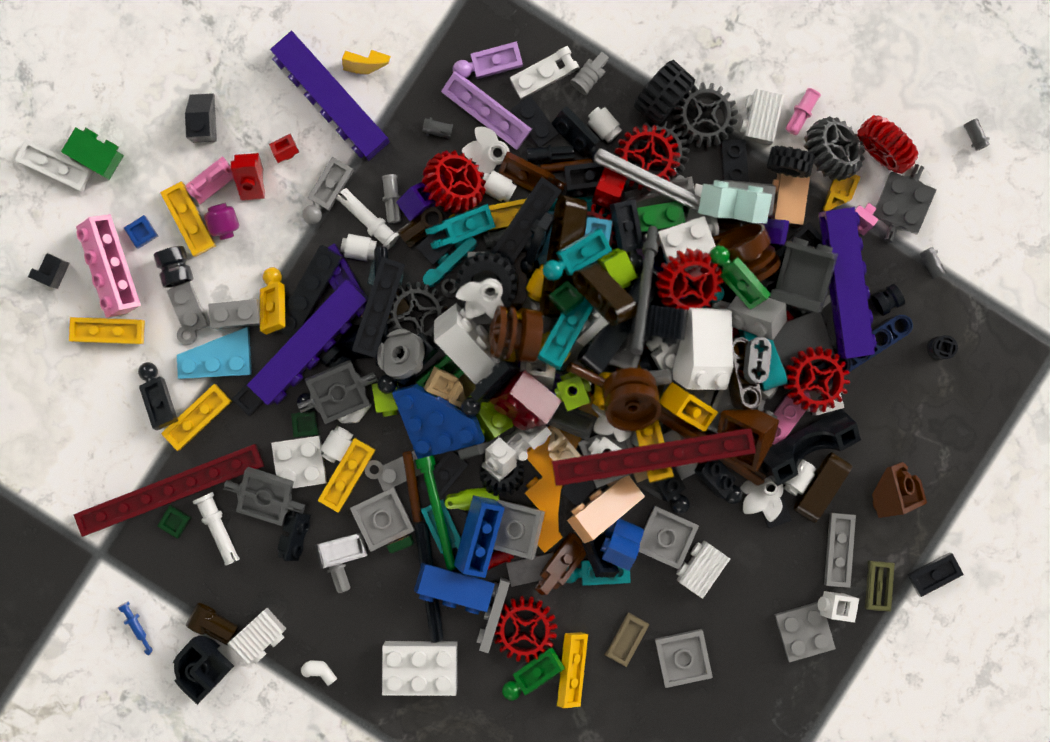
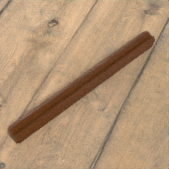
M661 405V413L657 420L686 439L706 435ZM732 457L719 459L723 464L756 486L765 482L766 475L760 470L754 472L734 462Z

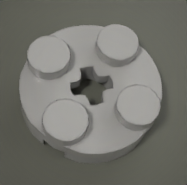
M398 329L387 335L389 338L384 344L381 343L378 348L377 361L379 367L387 375L395 379H405L419 373L423 368L422 362L425 354L422 338L406 329ZM401 349H403L405 353L404 356L400 359L397 357V354H400Z

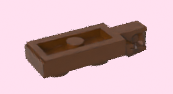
M510 152L506 153L498 172L511 179L513 183L529 191L533 190L541 176L560 188L562 192L565 188V183L556 179L550 172Z
M569 533L539 575L542 579L535 587V590L540 595H548L552 588L557 590L559 586H563L585 557L586 552L583 544L574 533Z

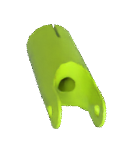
M486 488L465 489L459 493L448 494L444 504L448 509L469 511L473 495L497 501L500 500L499 492L498 496H494L493 490L488 493Z

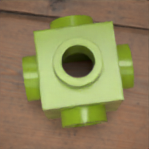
M572 373L560 376L562 381L557 383L558 388L554 390L556 396L564 402L567 411L591 403L588 392L592 391L589 381ZM570 386L577 388L576 394L570 392Z

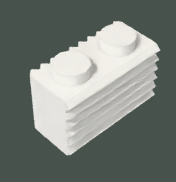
M755 89L752 95H748L745 109L749 111L747 119L743 118L740 132L743 133L742 139L769 146L774 142L784 98L783 94Z
M703 541L702 544L698 542L693 547L690 553L692 555L688 564L684 562L676 573L678 575L677 581L702 599L730 560L729 557L706 541Z
M266 608L227 644L246 665L252 660L256 664L267 654L264 651L266 647L270 644L275 647L284 638L282 633L286 630V627Z

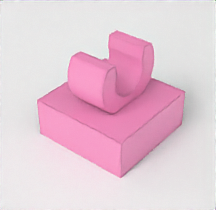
M870 203L865 208L860 205L855 208V212L859 214L860 218L858 232L863 236L879 220L873 216L876 208Z

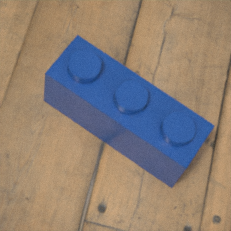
M474 495L472 497L454 566L462 574L486 578L505 509L503 505L494 499Z
M422 563L414 591L420 594L419 599L433 602L434 598L443 600L442 605L456 608L457 604L466 606L465 611L479 615L480 611H488L495 584L487 580Z

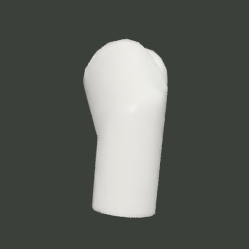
M371 404L337 420L344 424L358 423L369 410Z
M310 660L301 667V673L304 677L320 676L327 686L337 680V677L324 661Z

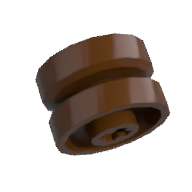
M633 367L619 369L610 374L604 381L602 393L605 403V414L607 421L614 428L622 431L642 430L654 424L659 418L661 405L655 377L649 371Z

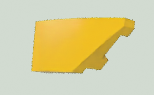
M371 50L367 58L345 51L342 57L343 70L367 75L389 64L391 56Z
M853 175L841 181L837 179L832 180L823 211H829L851 201L861 176Z

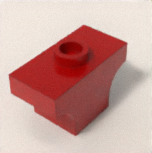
M259 153L234 155V161H231L230 169L241 201L265 199L263 166Z
M605 167L591 203L610 210L609 204L618 202L627 178Z

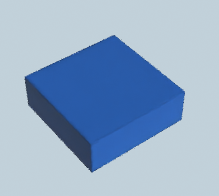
M145 215L124 227L137 249L158 237V234Z

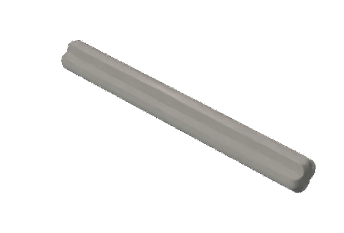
M598 149L594 162L698 212L701 197L603 149Z

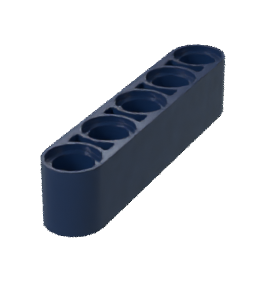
M897 315L873 328L872 334L880 333L883 336V343L880 346L876 344V348H874L875 354L862 356L860 359L857 357L839 358L841 361L846 362L842 370L851 372L907 336L913 329L912 320L906 315ZM897 320L903 324L901 332L895 330L894 324ZM824 361L815 365L818 370L829 368L828 364ZM833 377L829 379L828 386L833 383Z

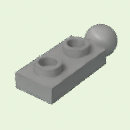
M334 157L331 158L307 197L314 202L313 205H309L303 210V219L309 224H316L321 220L322 207L330 211L337 200V195L343 190L354 172L351 167Z

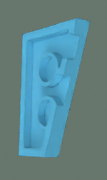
M249 327L177 354L178 379L252 375Z

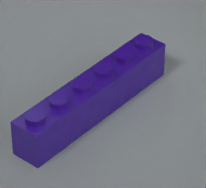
M292 30L270 49L274 54L272 60L281 70L285 67L290 72L288 78L297 88L301 85L307 91L303 95L312 105L317 103L322 108L319 113L328 123L333 121L338 126L336 132L344 141L349 138L354 144L351 147L360 159L365 156L370 161L390 143L382 130Z
M855 207L820 212L819 220L823 245L833 247L832 252L838 253L829 285L838 354L840 358L844 359L875 354L876 338L871 330L873 314L868 308L870 291L868 286L865 285L866 264L862 261L861 256L863 241L858 234V226L860 225L859 214L855 212Z
M345 280L247 386L265 404H279L287 396L285 391L291 385L295 387L303 379L301 374L307 368L311 370L320 361L318 356L323 351L328 352L336 344L334 339L340 333L344 335L353 326L351 321L356 316L361 317L363 315L368 297L351 280Z

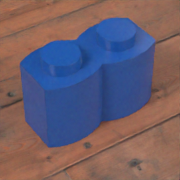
M619 518L605 532V535L608 537H605L600 551L604 552L602 559L630 571L638 555L644 529Z

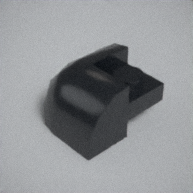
M206 636L192 638L173 661L176 676L175 683L197 705L234 667L217 650L221 645Z

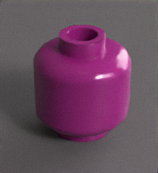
M226 203L207 208L208 212L204 215L209 234L214 237L219 236L220 240L233 237V232L239 228L234 208L227 206Z

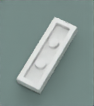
M27 139L24 140L15 161L81 192L84 191L93 170Z

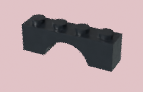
M842 409L829 414L771 446L761 464L763 471L777 486L799 475L798 465L809 453L820 449H833L841 452L861 441L857 423Z

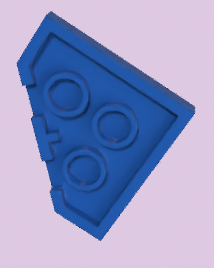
M414 384L392 392L417 459L481 444L485 441L477 417L464 415L462 411L455 408V405L439 396L431 395L422 386Z

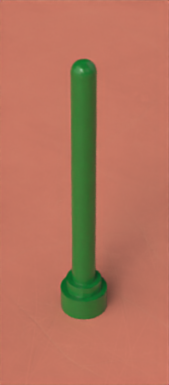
M434 455L416 459V467L424 475L446 567L449 571H453L456 568L454 566L455 559L433 475L434 465H436Z

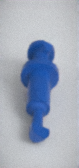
M129 601L118 607L120 612H123L127 618L124 624H129L137 640L142 641L145 646V654L150 655L153 650L146 641V633L137 619L139 614L133 615L128 606L130 605Z

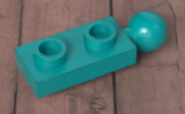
M597 228L558 251L556 254L560 260L546 262L543 266L544 276L549 280H557L561 277L564 269L567 275H572L574 271L584 268L611 252L612 249L602 229Z
M582 560L581 568H576L566 583H573L578 578H581L583 586L631 583L630 571L617 566L619 573L615 577H595L589 560Z

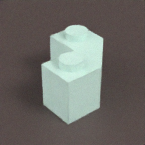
M714 180L713 184H703L698 213L717 218H733L750 223H767L772 194L763 192V187L749 185L748 189L728 186L729 182Z

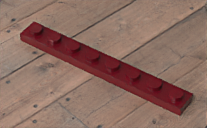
M752 428L555 460L552 461L555 484L560 486L754 454L756 451Z
M253 444L73 515L80 534L84 537L223 483L226 480L241 476L247 467L259 469L264 467L256 444Z

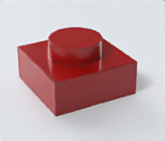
M291 133L269 144L273 156L278 163L283 160H289L299 153Z

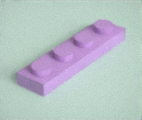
M453 72L441 91L516 150L520 148L532 130L457 72Z

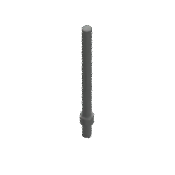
M655 226L648 228L647 240L643 243L642 253L644 255L631 350L636 355L642 353L654 257L658 252V243L656 242L658 229Z

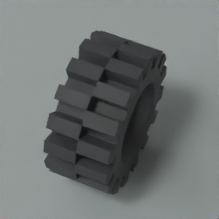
M775 146L771 147L767 168L786 176L808 178L811 175L815 156L808 151H801L802 149Z
M517 459V465L511 471L510 477L502 479L500 482L480 465V480L482 481L483 488L486 487L488 493L493 490L494 496H498V492L502 493V497H506V492H509L510 495L514 494V489L518 491L520 484L522 485L523 462Z

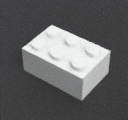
M456 303L434 320V341L476 385L480 380L487 378L493 372L492 368L497 363L504 361L502 353L499 358L491 357L489 335L482 325L477 326L472 320L473 318L468 319L465 308L462 309Z
M385 641L382 648V695L456 696L457 641Z

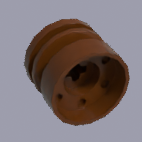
M761 223L748 224L737 228L725 235L717 243V246H724L729 251L730 261L738 257L759 281L771 276L781 266L779 256L776 255L775 248L769 245L771 239L768 232Z
M498 305L489 330L491 357L499 358L502 353L503 358L508 360L513 349H515L517 361L534 363L539 355L542 342V312L539 310L523 309L519 319H517L515 307H510L507 312L505 306Z

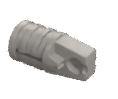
M601 52L594 61L589 58L583 65V68L579 70V73L571 79L570 83L581 94L587 95L597 80H600L604 75L605 71L602 68L608 62L609 57Z

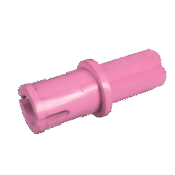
M807 88L799 105L794 107L795 112L786 126L787 132L793 135H797L800 132L806 119L812 116L811 111L821 96L818 91Z

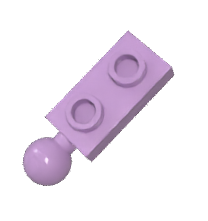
M517 41L471 53L472 62L458 60L453 65V72L468 78L471 72L475 71L476 78L479 79L523 67Z

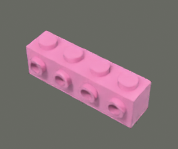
M111 214L87 218L76 226L77 237L82 244L85 253L84 258L92 274V283L96 287L100 298V307L104 311L106 318L127 314L141 306Z

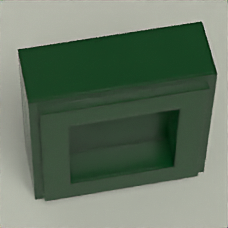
M568 281L548 295L549 300L565 316L584 301V296Z
M316 411L291 413L293 437L319 435Z
M170 505L157 527L178 539L192 517Z
M410 534L388 543L389 553L392 554L414 544L413 537Z

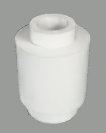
M597 107L588 115L590 120L587 124L601 140L605 139L607 143H610L622 132V129L619 127L620 123L606 107L602 109Z
M492 170L491 174L486 172L483 180L486 181L484 185L486 194L501 202L502 200L509 202L517 185L512 183L511 179Z
M348 234L347 238L342 239L341 252H345L344 257L362 261L374 260V249L377 247V241H373L370 237Z
M336 426L334 430L330 431L320 448L324 452L322 457L332 463H335L336 460L341 461L352 443L353 434L340 426Z
M802 459L798 465L799 475L785 482L784 489L794 496L798 493L803 495L815 477L814 472L816 468Z

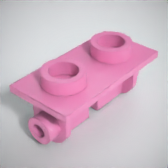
M222 156L185 185L187 191L200 205L234 179L230 164Z

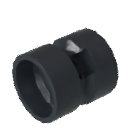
M184 246L163 249L153 254L157 268L162 270L159 276L164 288L178 286L194 279L190 266L185 264L188 258ZM178 266H179V268H180V269L173 270V271H170V272H169V269H171V268H175V267H178Z

